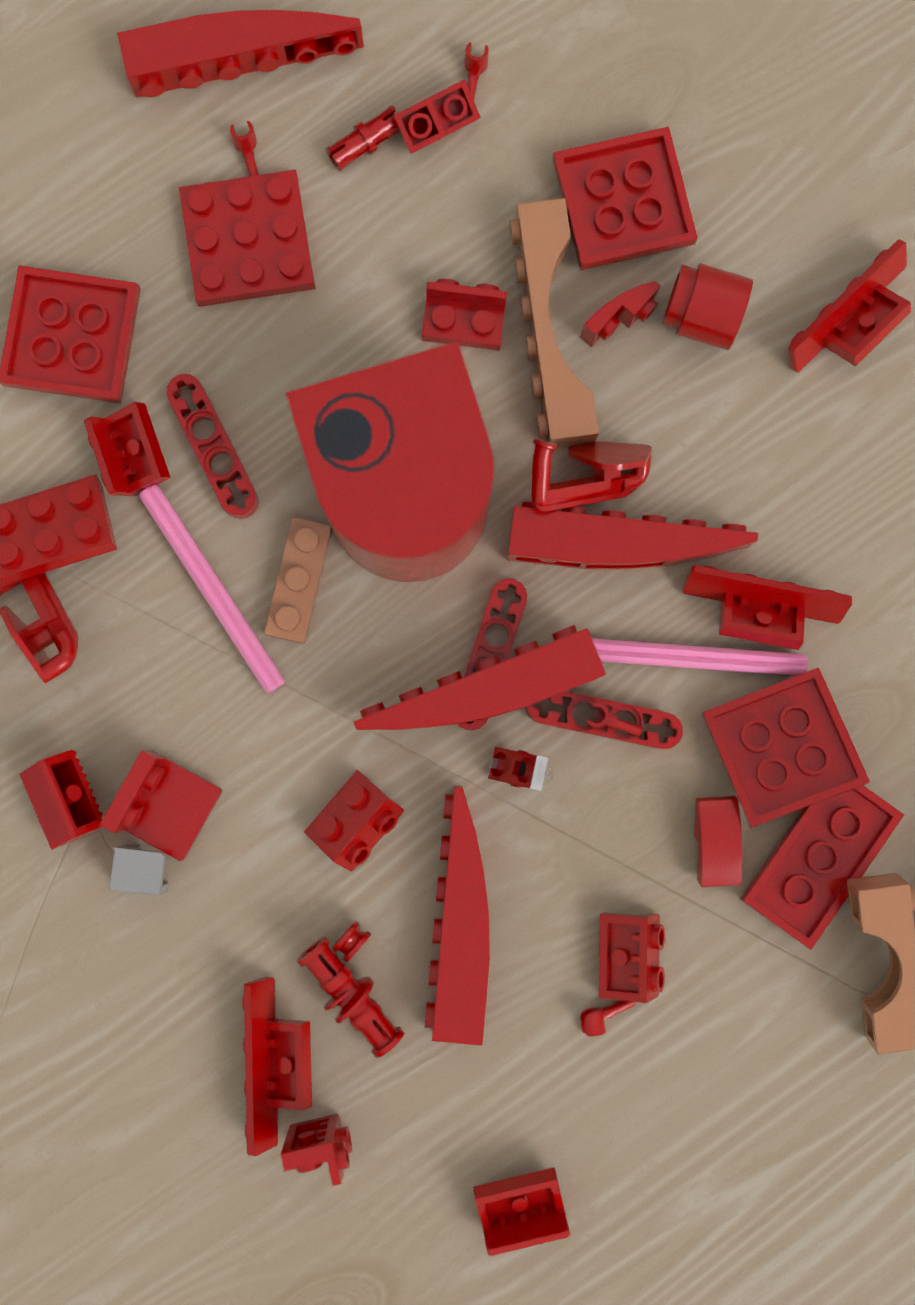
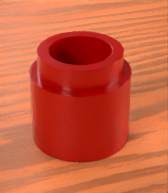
M699 263L697 269L682 264L667 304L663 325L677 328L676 335L728 351L741 326L750 299L753 279Z

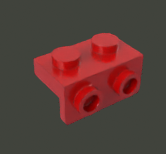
M133 402L106 418L90 416L84 420L88 433V442L94 451L101 471V480L110 495L136 496L148 486L158 485L171 478L145 403Z
M356 770L305 829L304 833L334 863L352 872L357 866L363 864L368 859L372 848L378 841L396 826L398 818L402 815L404 809L390 799L359 770Z
M555 1167L473 1187L483 1228L486 1250L489 1256L570 1236Z

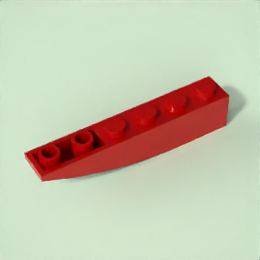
M243 10L196 15L117 33L127 79L136 98L143 96L149 98L157 97L165 91L179 88L194 89L206 82L220 79L230 81L237 79L242 74L256 71L271 72L279 66L297 62L307 64L319 57L333 54L348 55L356 49L364 48L359 18L289 10Z
M532 501L522 502L521 507L514 506L512 511L507 561L579 569L628 570L662 567L708 559L748 548L758 541V533L746 532L747 527L741 524H723L722 529L706 527L705 521L696 519L682 520V524L666 523V517L659 515H643L642 520L626 518V513L614 510L602 511V516L586 514L585 508L577 506L563 508L562 511L552 510L546 512L535 508Z
M575 625L553 633L554 641L541 647L538 646L537 641H532L515 648L514 653L516 657L500 662L498 656L482 661L475 665L478 672L462 678L460 671L437 680L439 688L423 693L422 688L418 687L400 694L398 697L401 703L385 709L383 702L367 707L360 711L362 718L353 723L356 730H410L443 727L487 719L531 706L606 675V672L588 628L577 632Z
M454 786V794H445L443 819H451L450 836L442 835L440 860L447 861L446 877L438 876L436 902H444L442 919L434 918L432 943L440 944L439 961H430L428 985L436 986L435 1002H427L425 1028H433L432 1041L482 1046L490 964L489 910L485 874L476 830L463 787Z

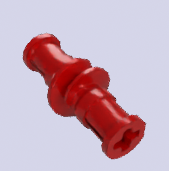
M326 936L318 939L298 957L297 963L301 967L306 966L319 981V986L322 990L332 997L324 1005V1009L327 1011L336 1006L341 1008L335 1018L336 1023H340L348 1017L355 1030L360 1031L373 1047L372 1054L376 1058L384 1056L400 1042L404 1036V1031L400 1027H394L381 1011L380 1005L369 997V993L374 985L373 980L368 976L356 980L345 963L342 964L328 947L330 941Z

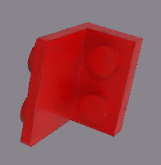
M141 750L99 825L113 833L126 831L176 860L182 861L188 855L222 794V789L153 750Z

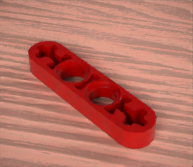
M190 374L175 376L167 385L166 393L168 400L221 506L234 518L244 519L250 517L258 508V495L205 389L198 379ZM183 386H187L190 390H195L191 393V396L199 410L191 412L183 398L177 399L182 395L180 389ZM209 419L214 422L215 430L212 436L207 439H198L194 436L193 429L199 420ZM219 454H227L232 458L233 462L230 471L222 475L212 472L211 462L213 458ZM239 475L242 476V479L235 480ZM234 480L238 490L243 495L249 493V497L245 499L246 506L239 509L236 504L230 506L229 503L234 500V496L226 483ZM220 484H226L222 489L219 487Z
M507 578L495 584L464 677L472 674L476 664L492 657L498 656L500 662L508 660L527 602L526 588L521 582ZM508 587L514 588L515 596L520 598L519 604H511L507 614L509 617H515L514 624L502 617H490L491 610L500 613L503 599L497 597L498 592L505 593ZM497 624L507 630L508 640L503 646L492 647L486 642L484 635L489 626ZM489 718L472 721V724L461 723L458 726L465 730H477L484 726Z
M567 691L549 698V703L559 706L563 705L562 697L570 699L565 710L566 723L558 721L561 713L549 711L545 718L539 716V709L533 707V705L526 707L528 716L534 722L542 725L656 749L672 748L680 742L683 736L681 721L673 714ZM578 703H588L590 705L592 703H602L607 707L611 715H615L619 711L629 712L635 720V725L643 727L642 714L649 716L645 724L661 725L664 719L668 721L667 727L673 729V736L665 737L662 743L659 741V734L644 731L645 739H639L638 736L630 733L620 734L608 726L601 729H594L589 725L581 726L573 719V709ZM594 708L595 718L593 722L600 723L604 720L605 713L601 709Z

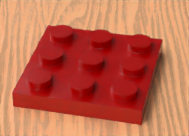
M669 126L554 152L553 163L562 198H565L568 222L580 271L695 245L698 237Z
M296 169L179 187L195 300L199 307L316 289Z
M18 265L0 365V384L5 387L121 404L141 291L138 283Z
M819 667L704 711L702 714L750 828L870 783Z

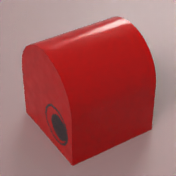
M458 341L286 392L320 505L341 546L357 564L370 573L388 580L418 582L445 574L459 565L471 553L478 543L486 523L494 478V461L490 441Z

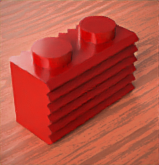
M74 750L42 759L19 774L51 850L79 840L102 828L99 824L102 821L103 813L98 811L100 805L95 803L96 797L92 796L93 790L88 788L90 782L85 780L87 775L82 773L84 767L79 765L80 759L75 757L77 752Z

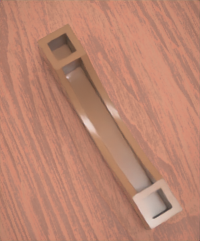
M565 198L517 204L516 218L509 220L512 245L519 244L520 258H515L517 283L524 282L526 294L525 297H520L521 316L523 321L530 322L531 335L525 338L528 360L535 359L537 374L531 375L532 394L534 399L540 398L542 413L536 415L539 438L546 437V441L557 445V448L595 442L599 430L594 395L578 380L564 361L556 344L550 322V287L555 272L567 253L571 237Z

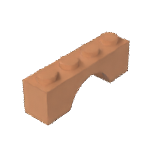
M897 873L847 879L852 921L863 933L885 940L890 958L888 972L883 982L873 992L861 998L866 1039L877 1054L915 1050V926L913 911H915V889Z

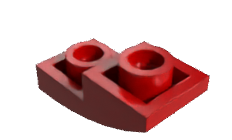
M465 79L393 115L411 154L481 118Z
M652 281L632 288L615 297L594 313L583 325L580 338L592 347L600 337L606 341L621 322L628 328L637 319L644 322L659 304L655 298L661 286L656 281Z
M736 796L696 798L694 837L699 842L697 881L701 887L742 885V834L738 798Z

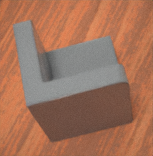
M134 845L115 847L109 890L161 895L167 892L168 883L163 882L166 854L164 852L141 850V846Z

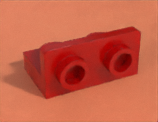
M446 278L438 279L436 282H427L426 305L421 335L422 341L442 344L458 341L459 346L500 351L507 292L487 283L471 287L460 285L459 282Z
M606 912L600 914L599 998L648 1003L657 998L659 992H662L665 973L663 967L659 966V950H662L664 947L665 929L660 924L659 914L632 915Z
M339 1114L291 1124L280 1154L284 1172L297 1169L298 1173H307L320 1168L322 1163L327 1162L332 1185H341L344 1169L350 1168L348 1153L352 1152V1141L348 1126L341 1127Z

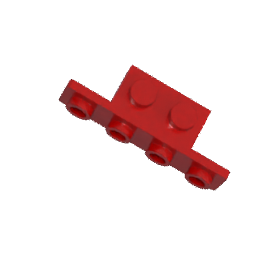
M898 239L888 250L881 251L873 264L861 276L852 279L846 290L833 303L827 304L819 313L818 318L809 327L798 332L793 337L788 347L791 369L797 373L800 372L824 347L856 366L911 313V302L886 288L907 266L906 242Z
M693 565L683 585L684 594L721 601L719 635L799 650L804 642L805 618L839 624L852 606V596L837 593L833 590H820L800 586L792 582L769 580L752 574H739L719 570L711 566Z
M264 977L245 983L242 998L245 1033L243 1040V1050L245 1053L244 1093L246 1096L245 1137L247 1139V1154L250 1156H258L277 1146V1108L304 1111L312 1107L310 1021L275 1019V980L273 977Z

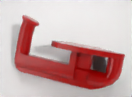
M534 439L532 504L538 510L547 512L624 498L634 492L647 479L651 467L652 447L643 444L603 441L569 446L568 456L594 467V476L550 484L551 459L553 450H557V445L544 440ZM632 469L631 473L621 474V470Z
M45 572L0 587L1 596L22 583L39 616L38 620L27 626L6 605L0 608V615L13 640L44 683H48L67 671L74 663L78 650V633ZM55 643L59 654L49 659L44 649Z

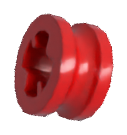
M354 921L331 948L334 952H342L344 955L343 960L346 963L371 936L369 931H360V923Z

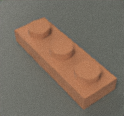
M292 517L264 635L300 644L306 643L333 530L330 525Z

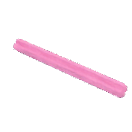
M150 485L142 490L139 494L141 501L264 691L270 693L284 684V678L158 485Z
M592 638L601 662L789 676L805 673L808 667V660L805 654Z

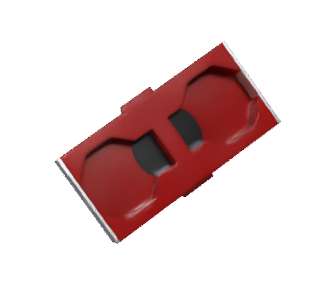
M494 747L487 778L509 783L510 786L517 788L526 787L541 791L543 782H549L553 778V771L547 767V757L529 754L523 750L513 751Z

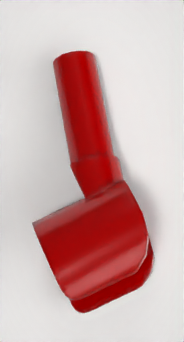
M469 42L465 48V68L468 71L467 86L474 100L479 75L487 69L489 49L485 45L484 54L480 57H475L471 55L472 42Z
M247 121L249 132L244 136L236 135L234 125L232 124L230 134L235 148L242 152L248 175H259L253 151L257 145V138L252 123Z
M592 703L590 705L593 708L603 710L605 713V718L600 723H594L591 720L585 719L590 727L601 729L608 726L638 737L641 735L643 727L609 714L607 707L602 703Z
M619 1001L604 1008H587L583 1010L580 1016L582 1032L586 1033L589 1037L605 1034L604 1019L611 1018L635 1006L636 1003Z

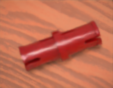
M391 105L365 124L359 122L353 126L355 129L353 132L326 148L333 165L336 163L335 168L338 171L343 170L344 167L366 153L369 155L377 151L376 147L400 131L393 116L396 112L394 106Z

